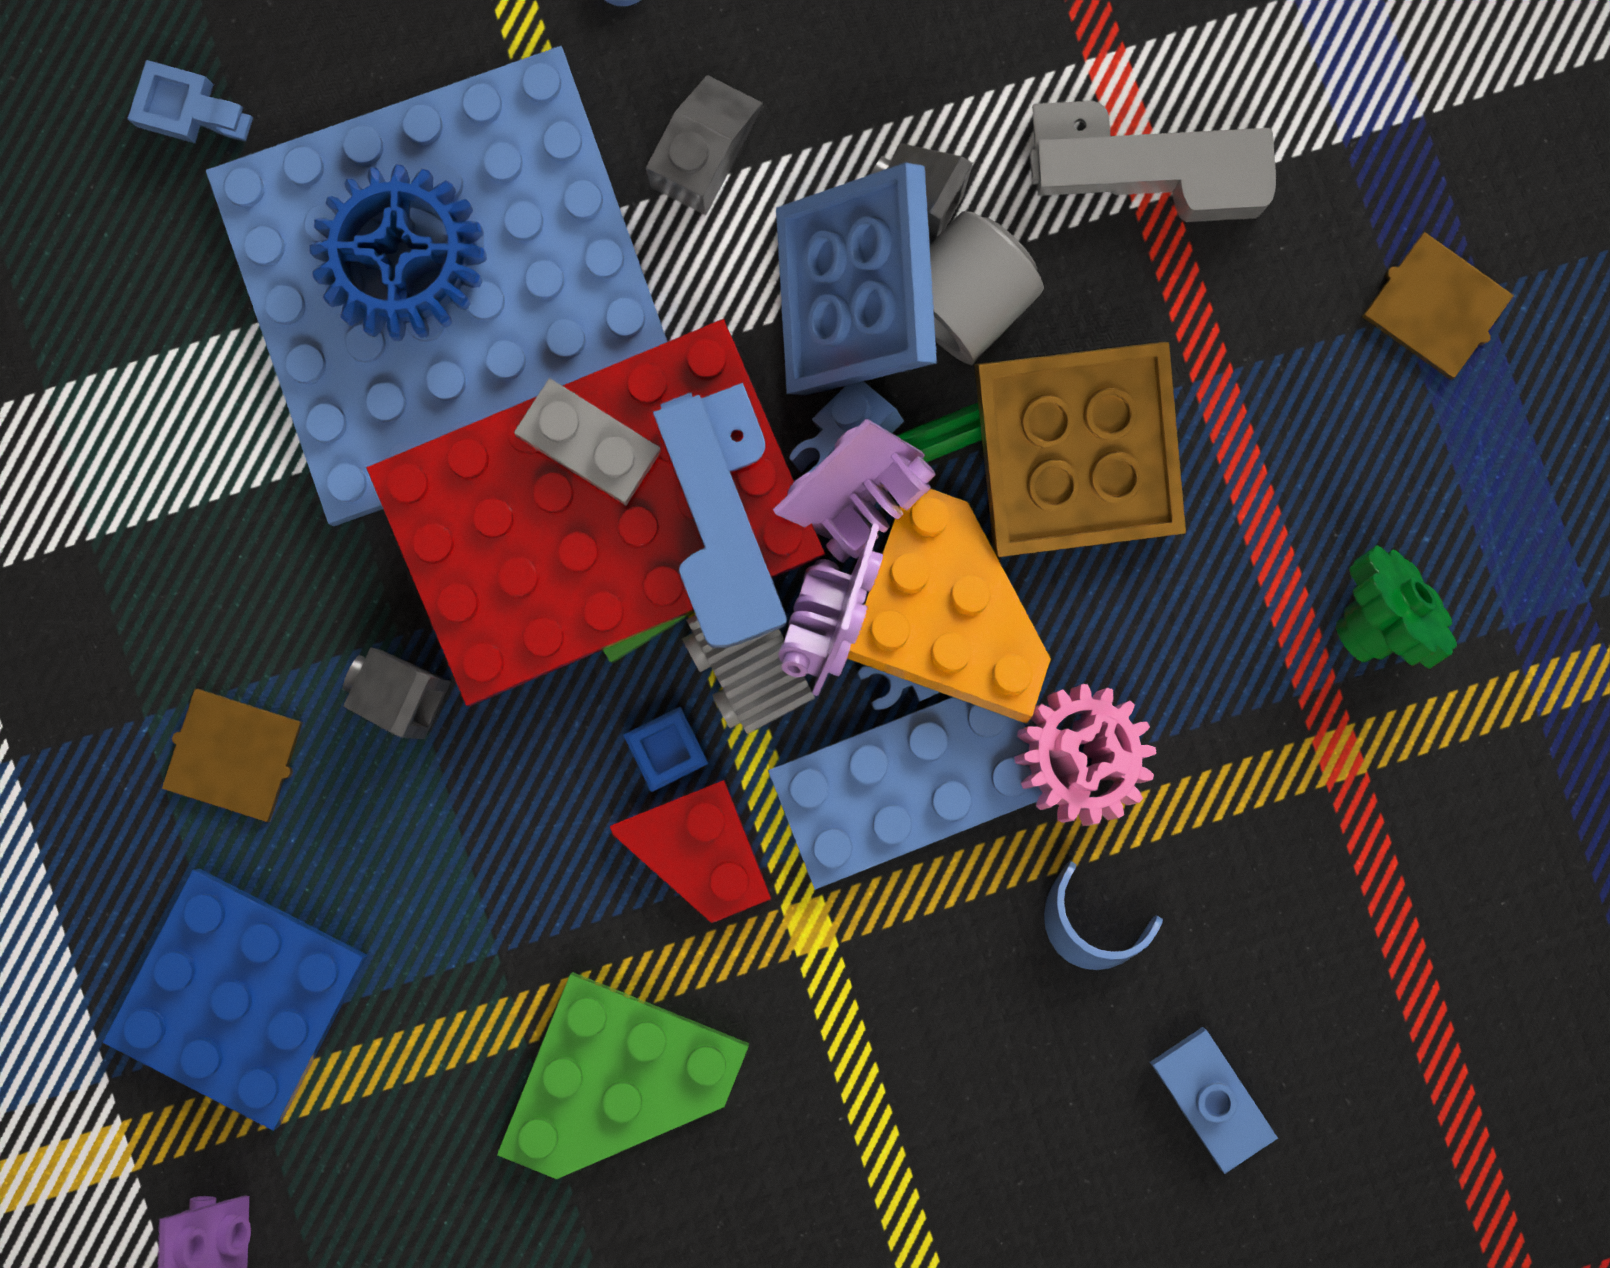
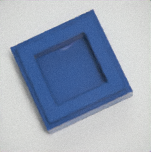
M681 707L623 735L651 792L709 764Z

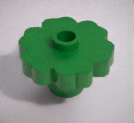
M1378 545L1357 558L1349 568L1352 578L1358 585L1353 589L1356 600L1345 607L1344 616L1336 622L1338 636L1350 654L1361 662H1368L1373 658L1382 660L1394 652L1410 665L1414 666L1420 662L1428 669L1451 656L1453 649L1457 646L1455 637L1448 628L1452 625V619L1438 593L1424 583L1417 567L1410 561L1405 560L1396 550L1393 549L1387 553Z

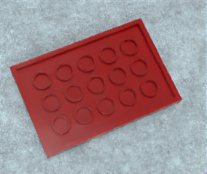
M724 319L563 385L569 391L660 447L661 452L627 505L622 504L516 437L514 434L516 428L537 396L366 467L466 706H472L694 611L679 568L685 559L705 547L654 418L653 412L662 409L660 405L662 403L692 393L693 397L700 395L701 398L743 383L765 439V451L756 463L730 472L770 577H776L825 555L812 523L804 528L799 524L776 515L773 511L788 496V490L794 481ZM738 430L733 431L731 439L739 442L743 439V433Z

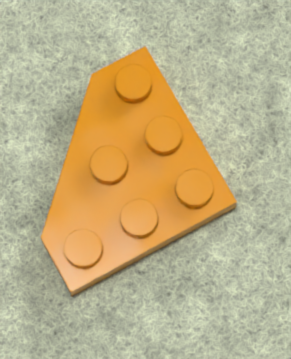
M930 489L908 510L903 509L899 505L903 515L899 519L894 518L882 552L883 558L878 574L864 603L867 606V611L858 637L854 644L851 643L847 659L1027 724L1033 716L1051 658L969 503Z

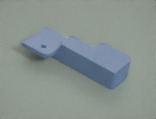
M743 383L701 398L700 395L693 397L692 393L660 404L662 409L653 412L654 418L705 547L685 559L680 565L679 572L707 644L713 648H728L783 628L786 623L785 612L730 472L756 463L765 451V439ZM733 431H741L743 439L739 442L733 441L731 439Z

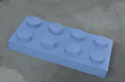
M952 697L768 770L814 889L831 884L1037 802L1042 794L1040 788L1037 786L1023 789L1021 786V782L1032 774L1030 766L1016 764L1014 759L1015 756L1029 751V744L1017 737L1018 730L1025 728L1024 723Z

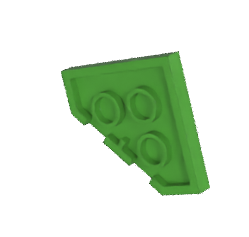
M572 972L497 1155L554 1179H559L719 1110L726 1105L749 1043Z

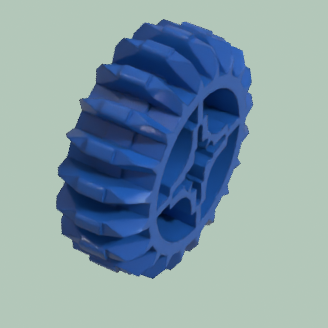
M396 164L391 172L390 182H386L377 168L370 167L367 176L370 186L362 189L354 179H346L344 185L351 197L345 203L337 197H327L326 205L336 215L333 221L325 218L314 220V228L328 238V240L318 241L309 245L310 254L315 259L325 262L313 270V278L319 284L330 285L326 289L323 299L330 307L344 304L340 317L348 325L352 326L364 317V332L369 336L376 337L382 331L387 321L389 336L394 341H402L406 332V323L411 322L415 333L420 338H424L429 335L427 318L434 315L443 327H448L452 324L451 316L444 309L450 302H453L458 308L463 310L469 308L471 302L460 291L462 285L471 288L481 286L483 280L479 273L467 266L478 265L487 260L485 250L482 247L471 244L484 235L483 228L479 222L466 221L472 214L473 208L467 199L453 201L456 189L449 181L445 180L433 188L432 174L426 169H421L410 184L406 168L403 165ZM410 208L426 211L438 218L445 226L448 244L435 243L431 237L415 235V224L410 218ZM384 212L382 223L377 230L371 234L358 235L359 231L370 219ZM403 240L411 252L400 254L399 264L394 266L386 255L396 253L398 243ZM350 262L362 263L367 269L381 271L382 284L387 289V300L371 297L358 289L352 276ZM442 264H444L437 279L427 289L413 296L414 283L418 277L428 271L441 270Z

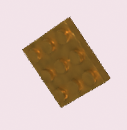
M1169 342L974 364L993 550L997 557L1186 534Z

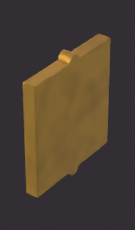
M1423 232L1399 266L1392 267L1385 273V278L1388 281L1362 317L1449 380H1453L1477 346L1489 342L1491 336L1488 331L1514 295L1426 232Z
M195 689L181 732H176L172 736V741L176 744L162 789L270 822L284 779L290 778L293 774V769L289 764L303 722L210 692Z

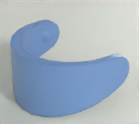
M1070 860L1055 880L1047 896L1044 910L1045 929L1049 941L1057 953L1069 963L1080 968L1101 970L1120 965L1145 949L1154 939L1162 925L1163 919L1157 915L1151 919L1133 947L1125 951L1110 952L1100 950L1089 945L1078 936L1066 916L1064 905L1065 889L1077 865Z

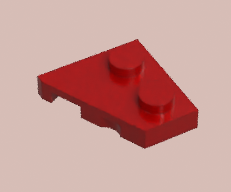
M725 780L610 826L612 834L711 923L771 899Z

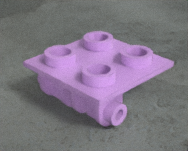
M866 419L860 426L845 432L836 442L834 451L812 472L799 477L790 486L788 496L773 511L776 515L799 524L804 528L812 523L817 534L830 539L826 544L828 550L839 561L844 563L850 556L855 559L860 556L872 528L867 520L872 525L873 523L880 525L879 530L883 533L889 529L887 521L874 506L876 502L892 517L899 519L903 512L888 494V491L903 509L908 510L920 497L931 489L928 482L936 474L922 459L925 454L921 450Z
M873 523L851 575L839 571V567L834 562L826 559L817 560L814 566L808 567L805 571L804 582L794 605V613L789 620V628L784 643L780 648L779 658L783 662L781 668L786 674L793 677H803L806 674L817 677L812 692L813 695H819L828 673L840 676L851 643H855L867 611V606L863 605L867 591H871L883 558V554L872 551L880 526Z

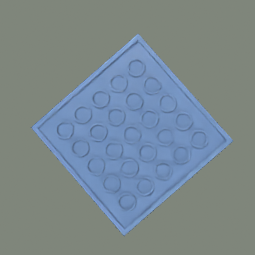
M562 46L206 170L328 524L332 526H337L383 509L366 467L538 396L549 378L563 386L667 342ZM396 164L403 165L406 168L410 184L421 169H426L432 174L433 188L445 180L452 183L456 189L453 201L467 199L473 208L472 214L466 221L479 222L483 228L484 235L471 244L482 247L487 254L486 262L467 266L479 273L483 280L480 287L461 286L460 291L471 302L469 308L463 310L458 308L453 302H450L444 309L451 316L452 324L448 327H443L433 315L426 319L429 326V335L424 338H420L415 333L411 322L406 323V332L402 341H394L389 336L387 321L382 331L376 337L369 336L364 332V317L352 326L348 325L340 317L344 304L330 307L323 299V295L330 285L316 282L312 272L325 262L315 259L309 252V245L318 241L328 240V238L314 228V220L325 218L333 221L336 216L326 205L327 197L334 196L345 203L351 197L344 185L346 179H354L362 189L370 186L367 177L370 167L377 168L385 181L390 182L391 172ZM410 208V218L415 224V235L431 237L435 243L448 244L445 226L438 218L426 211ZM384 212L370 219L362 227L358 235L371 234L377 230L382 223ZM402 240V242L398 243L397 252L387 254L386 256L395 266V264H399L400 254L411 252V250ZM350 262L352 276L358 289L371 297L387 300V289L382 284L381 271L367 269L362 263ZM442 264L441 270L428 271L418 277L414 283L413 296L427 289L437 279L444 264Z

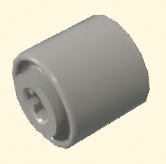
M962 211L930 244L935 341L963 363L973 365L1041 295L1044 289L1043 282L1037 272L1035 261L1022 244L1000 224L990 218L981 217L974 212Z

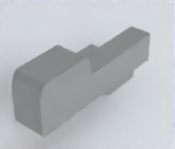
M1098 102L1033 104L1032 106L1035 149H1031L1030 152L1032 184H1037L1038 196L1111 192L1114 195L1173 192L1176 211L1184 222L1258 218L1273 200L1276 188L1273 131L1270 128L1110 136L1108 111ZM1077 121L1083 122L1085 129L1082 131L1076 130L1074 123Z

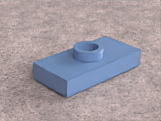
M1200 1028L1150 1062L1224 1174L1278 1139L1205 1028Z

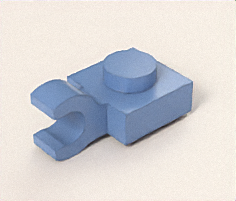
M146 60L128 120L138 128L195 143L200 126L233 139L246 141L253 117L242 113L243 107L241 105L210 97L214 84L206 76Z

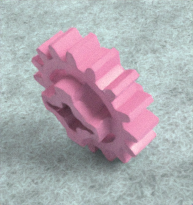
M1082 684L1071 688L1070 695L1063 689L1048 695L1049 707L1043 704L1036 706L1031 718L1037 726L1020 729L1017 733L1019 739L1029 744V751L1015 756V763L1030 766L1032 773L1021 782L1022 788L1027 789L1038 786L1042 794L1038 798L1036 807L1042 810L1056 804L1059 805L1057 819L1062 823L1074 821L1078 814L1083 826L1099 824L1102 815L1107 821L1124 816L1122 803L1132 805L1140 803L1143 799L1139 790L1134 786L1135 783L1152 781L1154 777L1150 770L1142 767L1143 758L1156 754V747L1141 745L1139 736L1150 728L1148 722L1132 724L1128 718L1135 705L1128 701L1114 707L1112 705L1113 690L1110 688L1099 690L1092 697L1088 684ZM1070 714H1081L1080 720L1074 721L1072 730L1056 729L1058 724ZM1085 744L1083 753L1079 752V745ZM1087 757L1091 758V765L1086 767ZM1100 780L1114 781L1112 786L1102 795L1089 797L1091 791L1097 790Z

